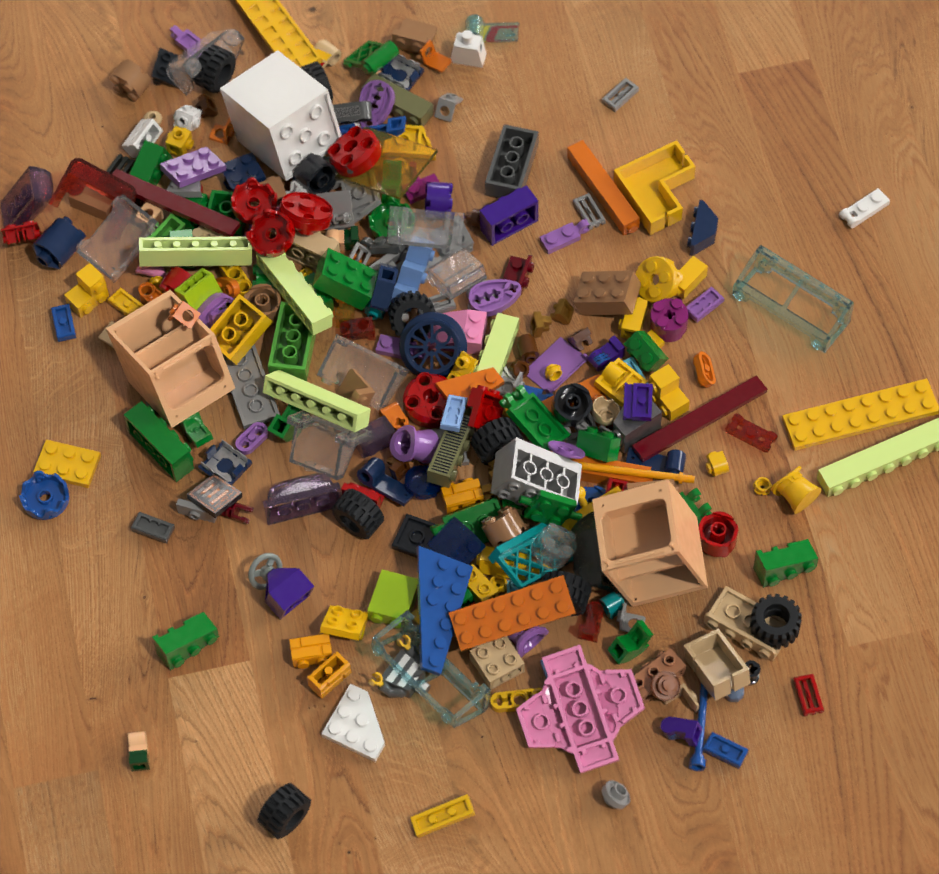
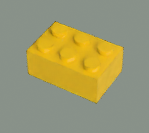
M239 294L210 330L215 334L222 354L237 365L273 321Z

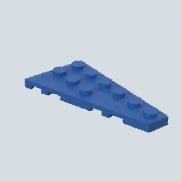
M418 545L416 555H418L417 588L418 615H420V669L439 676L442 672L454 633L449 612L461 609L473 566Z

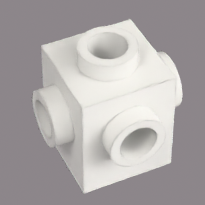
M184 105L177 109L173 116L175 120L174 127L186 128L189 131L198 128L202 110L190 105Z

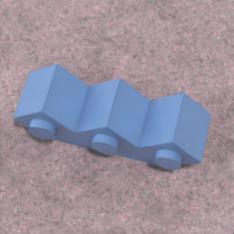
M412 238L391 298L392 303H394L396 296L400 297V293L408 294V291L411 290L412 293L419 291L421 283L425 284L427 265L429 261H433L435 255L433 243Z

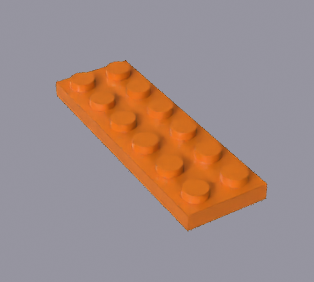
M564 575L449 612L461 652L576 614Z

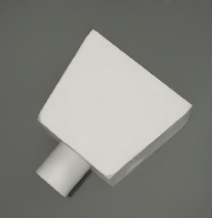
M465 30L463 33L458 32L450 58L452 60L451 63L483 68L486 49L482 37L473 35L470 30Z

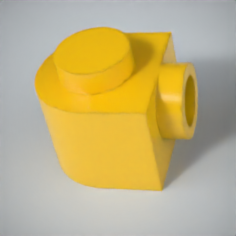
M714 451L706 455L707 463L705 466L709 475L712 474L713 477L729 472V466L723 451Z

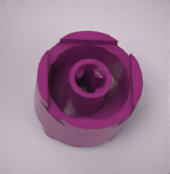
M667 298L655 302L651 310L650 330H653L664 342H674L682 338L688 326V310L682 300Z

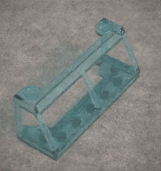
M762 245L757 248L733 285L732 295L738 301L746 302L751 299L810 336L811 345L824 353L851 321L853 301ZM755 260L754 268L742 281L743 277L745 276V274L747 273V271L749 270V268ZM774 271L796 286L784 305H781L747 284V282L756 272L770 274ZM799 288L832 307L831 313L838 320L828 334L787 309ZM840 324H842V326H841V327L837 330V332L834 334V332L836 331V329L838 328V326H839Z
M408 610L372 637L371 649L373 653L383 658L440 714L446 724L456 728L488 709L491 690L484 683L480 687H478V682L472 683L447 658L439 676L443 675L470 701L456 714H452L447 708L442 707L421 687V685L439 676L432 674L417 682L386 652L383 647L384 645L403 637L402 635H408L411 638L410 644L420 653L419 626L415 627L412 623L414 615ZM401 622L400 633L380 642L383 635ZM472 706L478 709V711L461 719V715Z

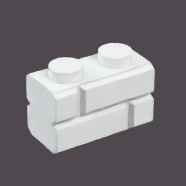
M141 119L122 144V147L130 157L137 158L144 141L155 143L163 130L155 120Z

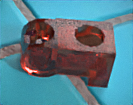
M372 316L350 319L339 324L340 338L344 342L366 338L368 340H376Z
M593 601L587 605L585 625H579L578 639L597 643L603 620L604 608L601 603Z

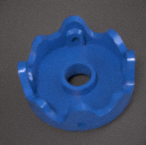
M38 470L34 472L29 480L22 484V492L19 498L28 515L39 520H48L63 513L69 503L70 495L66 482L58 474L48 475ZM45 494L50 495L47 501L40 500L41 496Z

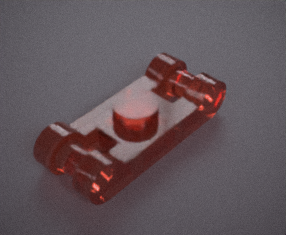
M737 413L734 414L732 422L725 428L728 434L765 453L769 452L771 444L778 438L777 434L773 431H767L744 419L743 416ZM738 425H739L740 427H742L743 429H742V430L737 429Z

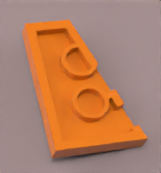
M492 367L437 382L436 387L446 400L450 394L466 397L468 404L472 387L477 388V385H482L496 390L504 385V380Z

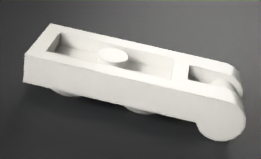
M878 188L849 208L843 209L839 213V217L842 220H846L847 225L852 229L889 205L890 200Z

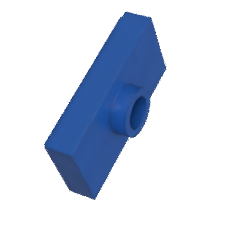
M70 305L52 307L51 311L58 342L76 338Z
M711 732L703 747L704 752L738 769L741 767L749 749L714 732Z

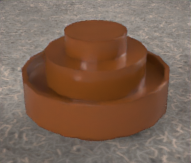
M661 671L652 677L650 689L657 699L669 701L674 699L680 692L681 683L675 673Z

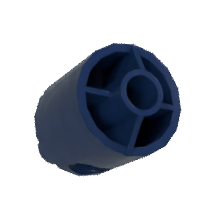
M68 217L56 218L52 225L33 243L32 247L36 254V259L41 265L59 270L73 256L76 250L83 245L84 238L86 237L85 233L73 226V222Z

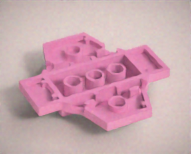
M581 645L542 657L548 675L543 689L516 709L528 747L562 748L574 754L581 774L620 761L613 741L617 737L620 728L645 709L632 669L600 671L586 663Z

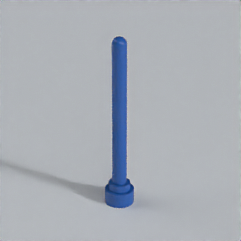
M702 682L700 685L697 718L702 727V732L698 745L695 747V752L689 761V768L694 771H703L706 767V759H704L702 754L708 691Z

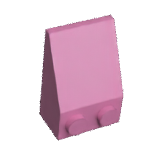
M461 310L443 313L452 317L462 327L467 340V354L479 355L484 343L487 312ZM439 325L434 326V333L442 327ZM443 331L439 332L437 337L439 341L445 342L448 335ZM451 338L446 346H454L453 338ZM430 342L428 343L430 345L428 349L437 350L435 348V346L437 345L435 342L432 344ZM441 349L443 351L454 352V349Z

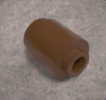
M531 334L521 335L517 342L521 360L533 363L539 357L536 340Z

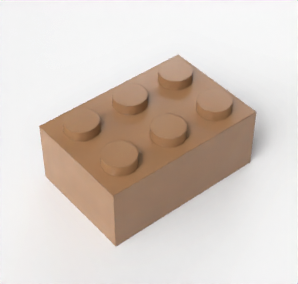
M634 271L582 272L573 303L581 315H632L641 282Z

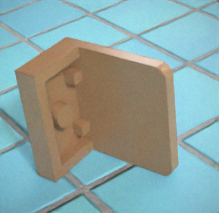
M406 18L403 20L399 30L394 28L392 42L399 49L420 54L419 51L429 40H433L437 28L434 25Z
M356 369L348 371L336 392L337 395L365 407L369 405L376 393Z

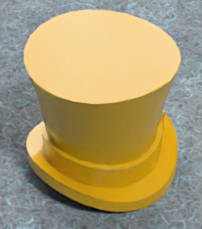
M801 466L786 474L771 487L773 494L785 497L795 514L807 508L821 493V488L812 484L800 473Z

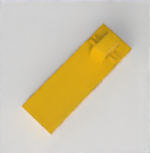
M466 794L410 818L416 836L420 838L475 815L470 797Z

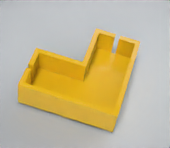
M676 140L614 169L613 182L640 217V221L648 233L652 235L664 229L665 224L669 227L682 220L683 207L671 190L695 178L696 166L689 156L685 155L684 149Z

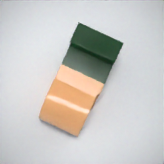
M351 226V229L345 230L329 229L325 232V236L333 237L339 242L340 251L352 250L357 242L359 243L358 226Z
M146 732L129 733V765L131 771L150 770Z

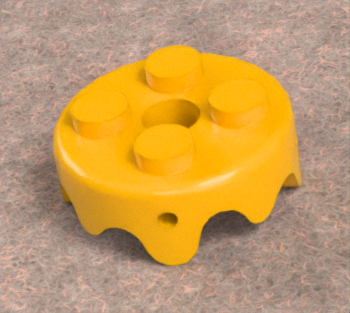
M652 256L645 259L638 266L635 273L641 282L638 294L644 300H648L651 303L675 296L678 293V285L683 280V275L674 266V261L660 256ZM657 274L659 282L655 285L653 277Z

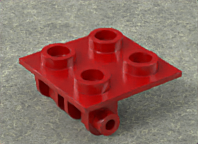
M26 221L23 225L19 226L15 224L7 225L1 229L4 244L8 243L10 245L17 243L16 238H18L20 243V237L24 238V242L26 241V236L28 241L36 240L37 237H40L41 230L37 222Z

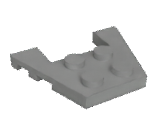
M373 170L356 177H344L339 173L335 175V180L337 181L332 190L339 187L342 188V191L350 190L354 224L382 204L376 174ZM350 227L336 228V229H337V230H345V229H348V228H350Z

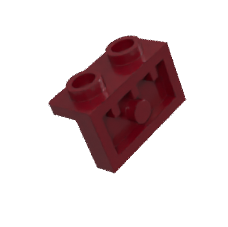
M528 255L527 259L511 256L503 279L518 282L521 285V295L524 288L527 289L529 273H533L535 263L532 262V255Z

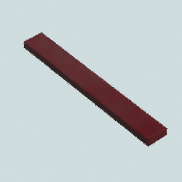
M115 169L106 180L108 186L226 237H232L240 228V222L121 170Z
M756 375L633 444L632 449L640 460L645 462L767 393L768 389Z

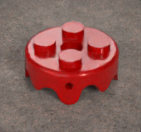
M250 177L245 183L235 187L231 196L232 212L240 221L252 224V219L260 215L263 209H277V193L273 191L270 184H260L256 178ZM255 201L259 203V205L253 207L250 206L249 203Z
M263 209L260 215L252 219V228L246 232V237L257 253L266 257H277L290 249L295 238V228L292 220L284 213L272 209ZM276 230L275 238L270 239V232Z

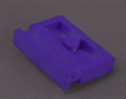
M625 383L623 420L651 421L653 384Z

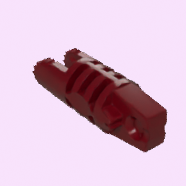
M236 502L220 515L249 524L250 520L248 518L240 517L238 514L240 509L253 513L254 508Z

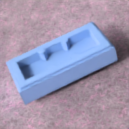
M448 395L440 429L460 431L467 405L466 397Z

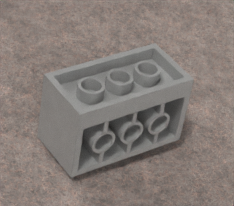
M516 437L495 454L491 493L499 498L515 502L517 505L528 507V505L518 503L519 496L523 495L531 498L537 495L540 490H544L576 500L577 506L582 464Z

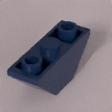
M699 200L698 207L695 206L693 217H696V220L691 222L690 232L693 235L688 237L687 248H690L691 256L715 243L718 217L704 200Z
M380 262L369 307L388 312L399 271L398 267Z

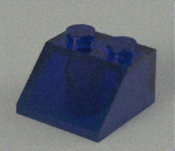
M453 517L427 543L434 552L469 564L486 547L456 517Z

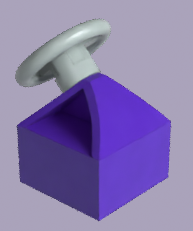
M264 553L258 556L249 568L248 579L250 584L258 590H266L265 603L280 620L307 599L314 589V585L299 568H283L281 559L273 553ZM268 559L265 566L255 570L261 561ZM274 561L276 562L277 568L272 567ZM261 576L266 583L259 584L255 581L254 577Z

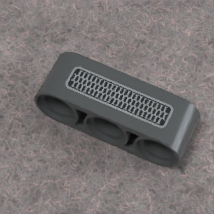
M371 101L333 105L338 125L372 120Z

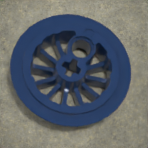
M427 312L414 317L404 327L399 340L401 359L407 369L416 376L422 372H427L447 378L461 351L467 353V340L462 327L452 317L439 312ZM429 324L431 325L430 338L428 337L423 328V326ZM434 325L442 327L434 333ZM420 329L426 341L416 336L415 331ZM444 331L447 333V341L441 342L438 340L437 335L439 332ZM412 337L423 343V345H411ZM451 338H453L454 346H446ZM429 342L431 344L434 342L437 344L435 346V348L437 349L436 351H430L428 349L430 347V345L428 344ZM410 348H423V351L413 356ZM441 349H454V354L450 356ZM426 353L421 364H418L414 358ZM438 353L450 359L449 363L444 365ZM428 356H430V369L423 367ZM434 356H436L441 368H434Z

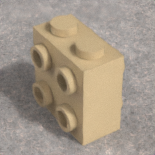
M508 637L474 647L470 650V660L490 690L525 672V663Z

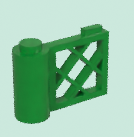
M368 40L345 58L343 65L348 68H361L365 74L374 75L399 55V49L390 40L385 43Z

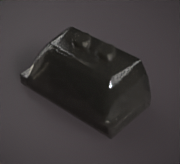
M593 511L578 520L570 531L574 573L585 579L590 584V587H592V590L615 592L622 596L619 590L602 572Z

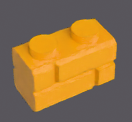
M467 478L461 483H451L449 488H441V497L447 515L485 501L478 478Z
M329 634L289 639L293 666L299 669L308 668L313 664L320 666L332 656Z
M336 651L307 677L308 686L323 699L343 681V678L351 674L350 663Z

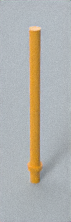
M578 462L582 464V470L661 480L674 479L678 484H682V482L694 484L695 476L684 475V472L676 474Z

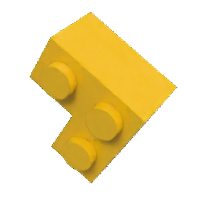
M91 263L76 273L78 284L64 294L66 304H69L70 308L80 318L89 314L93 308L105 302L107 297H109L104 276Z
M668 364L650 375L649 384H653L652 401L657 404L662 411V415L666 416L669 421H672L689 411L690 401L679 388L680 377Z

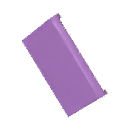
M560 337L529 366V373L526 377L546 393L552 394L588 360L589 356L586 353L582 354ZM550 364L560 365L563 372L561 377L555 381H550L549 378L545 377V369Z

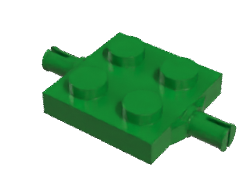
M540 490L537 495L531 498L520 495L518 498V503L528 505L524 510V517L533 521L560 528L569 518L579 522L582 519L581 513L574 512L577 501L544 490Z

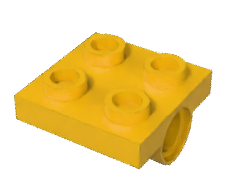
M617 358L605 367L602 374L595 380L594 386L623 407L625 383L647 384V380L621 359Z
M330 605L321 624L320 633L358 641L362 640L368 621V613L357 609L352 610L342 606Z

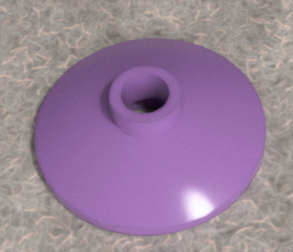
M562 441L548 442L549 449L558 455L568 459H582L585 457V452L575 445Z

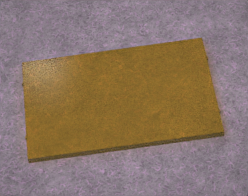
M365 126L363 129L371 130L381 144L382 152L379 160L369 171L362 175L344 177L338 173V175H335V178L401 199L434 158L438 150Z

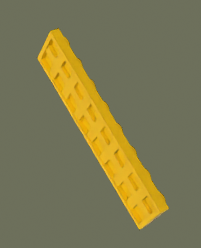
M235 0L273 53L277 50L299 67L315 61L323 62L322 57L279 0Z
M923 379L782 415V420L794 451L937 415L939 414V406L928 379Z

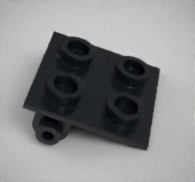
M159 48L151 74L153 83L160 85L165 82L184 90L192 61Z

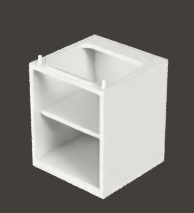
M278 50L220 88L237 141L285 181L294 177L295 168L299 167L308 154L313 153L322 157L328 154L329 147L335 144L342 136L328 89Z

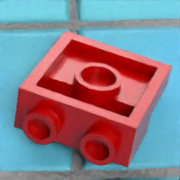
M477 385V388L472 387L467 406L473 407L468 426L479 429L486 423L502 417L504 408L499 404V401L503 399L500 391L489 389L482 385Z

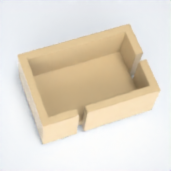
M719 629L684 645L685 661L696 672V676L715 701L731 694V689L735 692L750 684L749 668Z

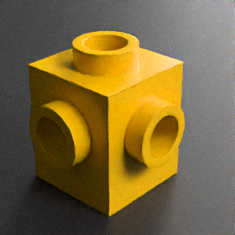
M175 126L172 132L168 133L165 143L167 151L179 157L192 149L194 140L191 131Z

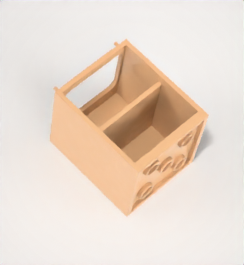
M169 290L107 327L106 330L128 382L164 421L173 428L234 390L235 385L215 334L199 318L191 329H188L176 319L168 320L171 315L169 311L175 303L178 305L182 302ZM186 310L183 312L182 317L185 321L189 322L193 319V314L191 311Z
M669 479L592 499L602 572L632 607L708 588L697 517Z

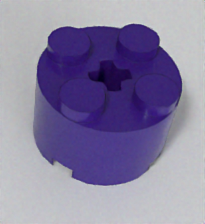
M426 182L425 218L451 219L453 183Z

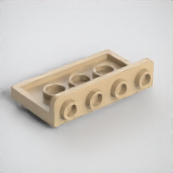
M726 586L711 610L705 614L704 623L712 630L719 629L726 638L736 640L744 648L754 650L762 658L774 661L781 648L776 650V647H770L754 638V634L752 635L750 631L751 613L756 602ZM770 616L765 619L768 625L776 628L787 624L779 616Z

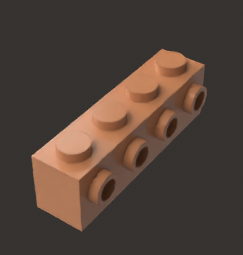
M671 648L666 652H660L653 662L644 664L640 671L634 675L643 704L655 697L651 692L650 682L656 673L671 671L678 678L685 674L686 665Z

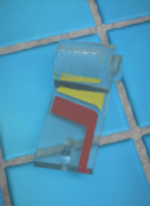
M473 14L466 18L465 30H470L473 35L481 36L483 42L518 41L519 22L484 23L482 17Z

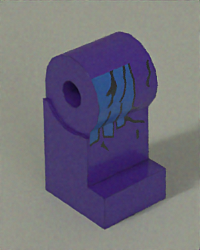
M614 335L609 339L608 343L593 351L589 355L588 361L597 371H602L610 362L625 356V346Z
M667 717L662 720L660 726L668 739H683L687 741L689 746L697 747L702 732V727L698 721Z

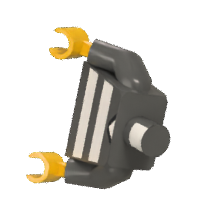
M402 635L405 638V644L401 640H397V645L405 649L399 651L382 675L378 672L372 674L376 678V682L373 679H370L368 682L371 686L378 685V689L390 698H411L416 690L426 695L431 685L423 681L426 674L424 670L420 669V654L413 645H410L411 638L408 635Z

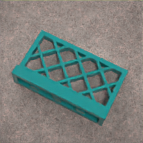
M540 523L499 545L488 557L492 564L497 562L518 589L530 586L544 578L547 572L557 571L573 562L575 558L551 530L552 526ZM549 537L553 545L545 543V538ZM532 545L539 546L540 552L532 550ZM544 549L552 550L553 556L544 554ZM519 552L527 554V559L518 557ZM557 552L563 554L566 559L557 558ZM531 555L540 558V564L531 561ZM505 559L514 561V567L509 566ZM544 559L551 561L552 567L544 565ZM518 563L527 565L526 571L519 569ZM531 567L539 569V574L532 573ZM518 574L526 576V582L522 583L517 577Z

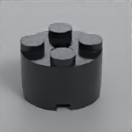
M313 153L308 154L299 167L294 170L296 182L303 186L310 194L316 195L330 192L337 181L335 180V175H338L335 167L322 156Z
M577 383L560 387L552 401L551 413L565 426H578L585 421L592 408L593 403L589 391Z

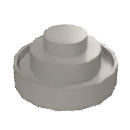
M609 780L602 787L604 801L608 806L623 809L630 803V795L627 789L619 782Z

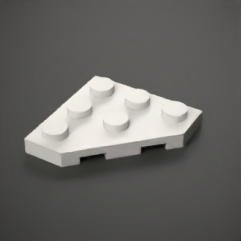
M350 684L324 728L322 737L376 762L385 746V742L367 691Z

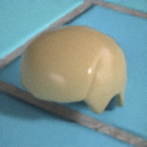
M600 396L594 399L592 404V418L598 424L613 425L620 412V406L613 399L606 400L604 396Z

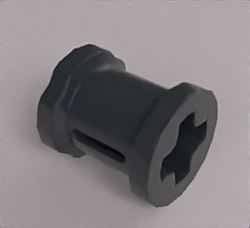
M747 661L745 664L749 668L750 673L749 685H754L759 680L761 667L755 661Z

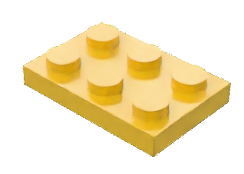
M46 439L33 473L38 470L48 475L56 473L68 484L89 488L101 458V453Z

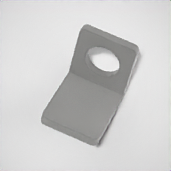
M446 93L439 97L435 117L451 122L455 106L462 102L463 98L453 93ZM442 106L449 108L450 113L448 116L441 114L440 109Z
M523 372L519 373L516 380L505 376L502 377L504 384L510 383L513 385L511 391L503 390L502 386L496 390L500 391V394L505 395L508 392L510 394L514 392L515 388L519 385L525 386Z
M624 602L623 609L618 611L617 622H620L619 631L629 632L631 629L628 625L630 620L636 619L645 622L646 618L645 616L627 613V603Z

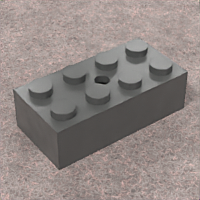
M503 125L485 181V195L500 198L513 193L517 188L526 186L539 145V131Z

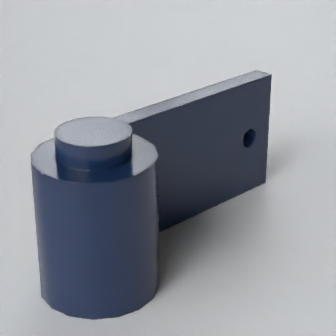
M629 447L626 463L651 467V471L679 474L684 472L686 454L681 450L674 449L670 450L667 456L657 454L642 462L633 449Z
M377 457L369 459L357 471V477L361 483L402 506H405L417 493L414 489L386 475L385 464Z

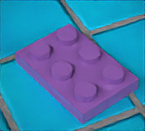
M206 146L160 163V170L181 188L226 171V164Z

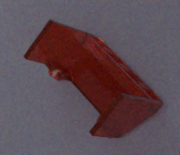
M82 158L73 159L49 204L58 208L66 192L77 196L87 186L117 202L113 213L118 222L110 237L119 240L132 216L137 197L136 188Z

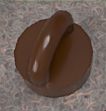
M473 209L471 215L464 216L465 220H471L472 227H480L481 209Z
M515 360L508 368L511 375L517 378L520 372H523V378H525L530 369L528 363L523 360Z

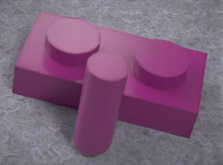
M412 162L410 164V176L413 183L402 187V192L411 205L426 198V182H439L434 173L420 179L417 172V164Z

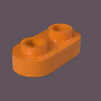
M226 276L216 278L223 293L232 298H236L240 294V286L235 279Z
M701 351L694 355L693 364L696 368L699 384L708 388L716 383V378L710 357Z

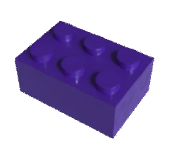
M527 185L517 188L507 196L500 197L496 202L485 205L480 210V231L492 246L538 222V199Z

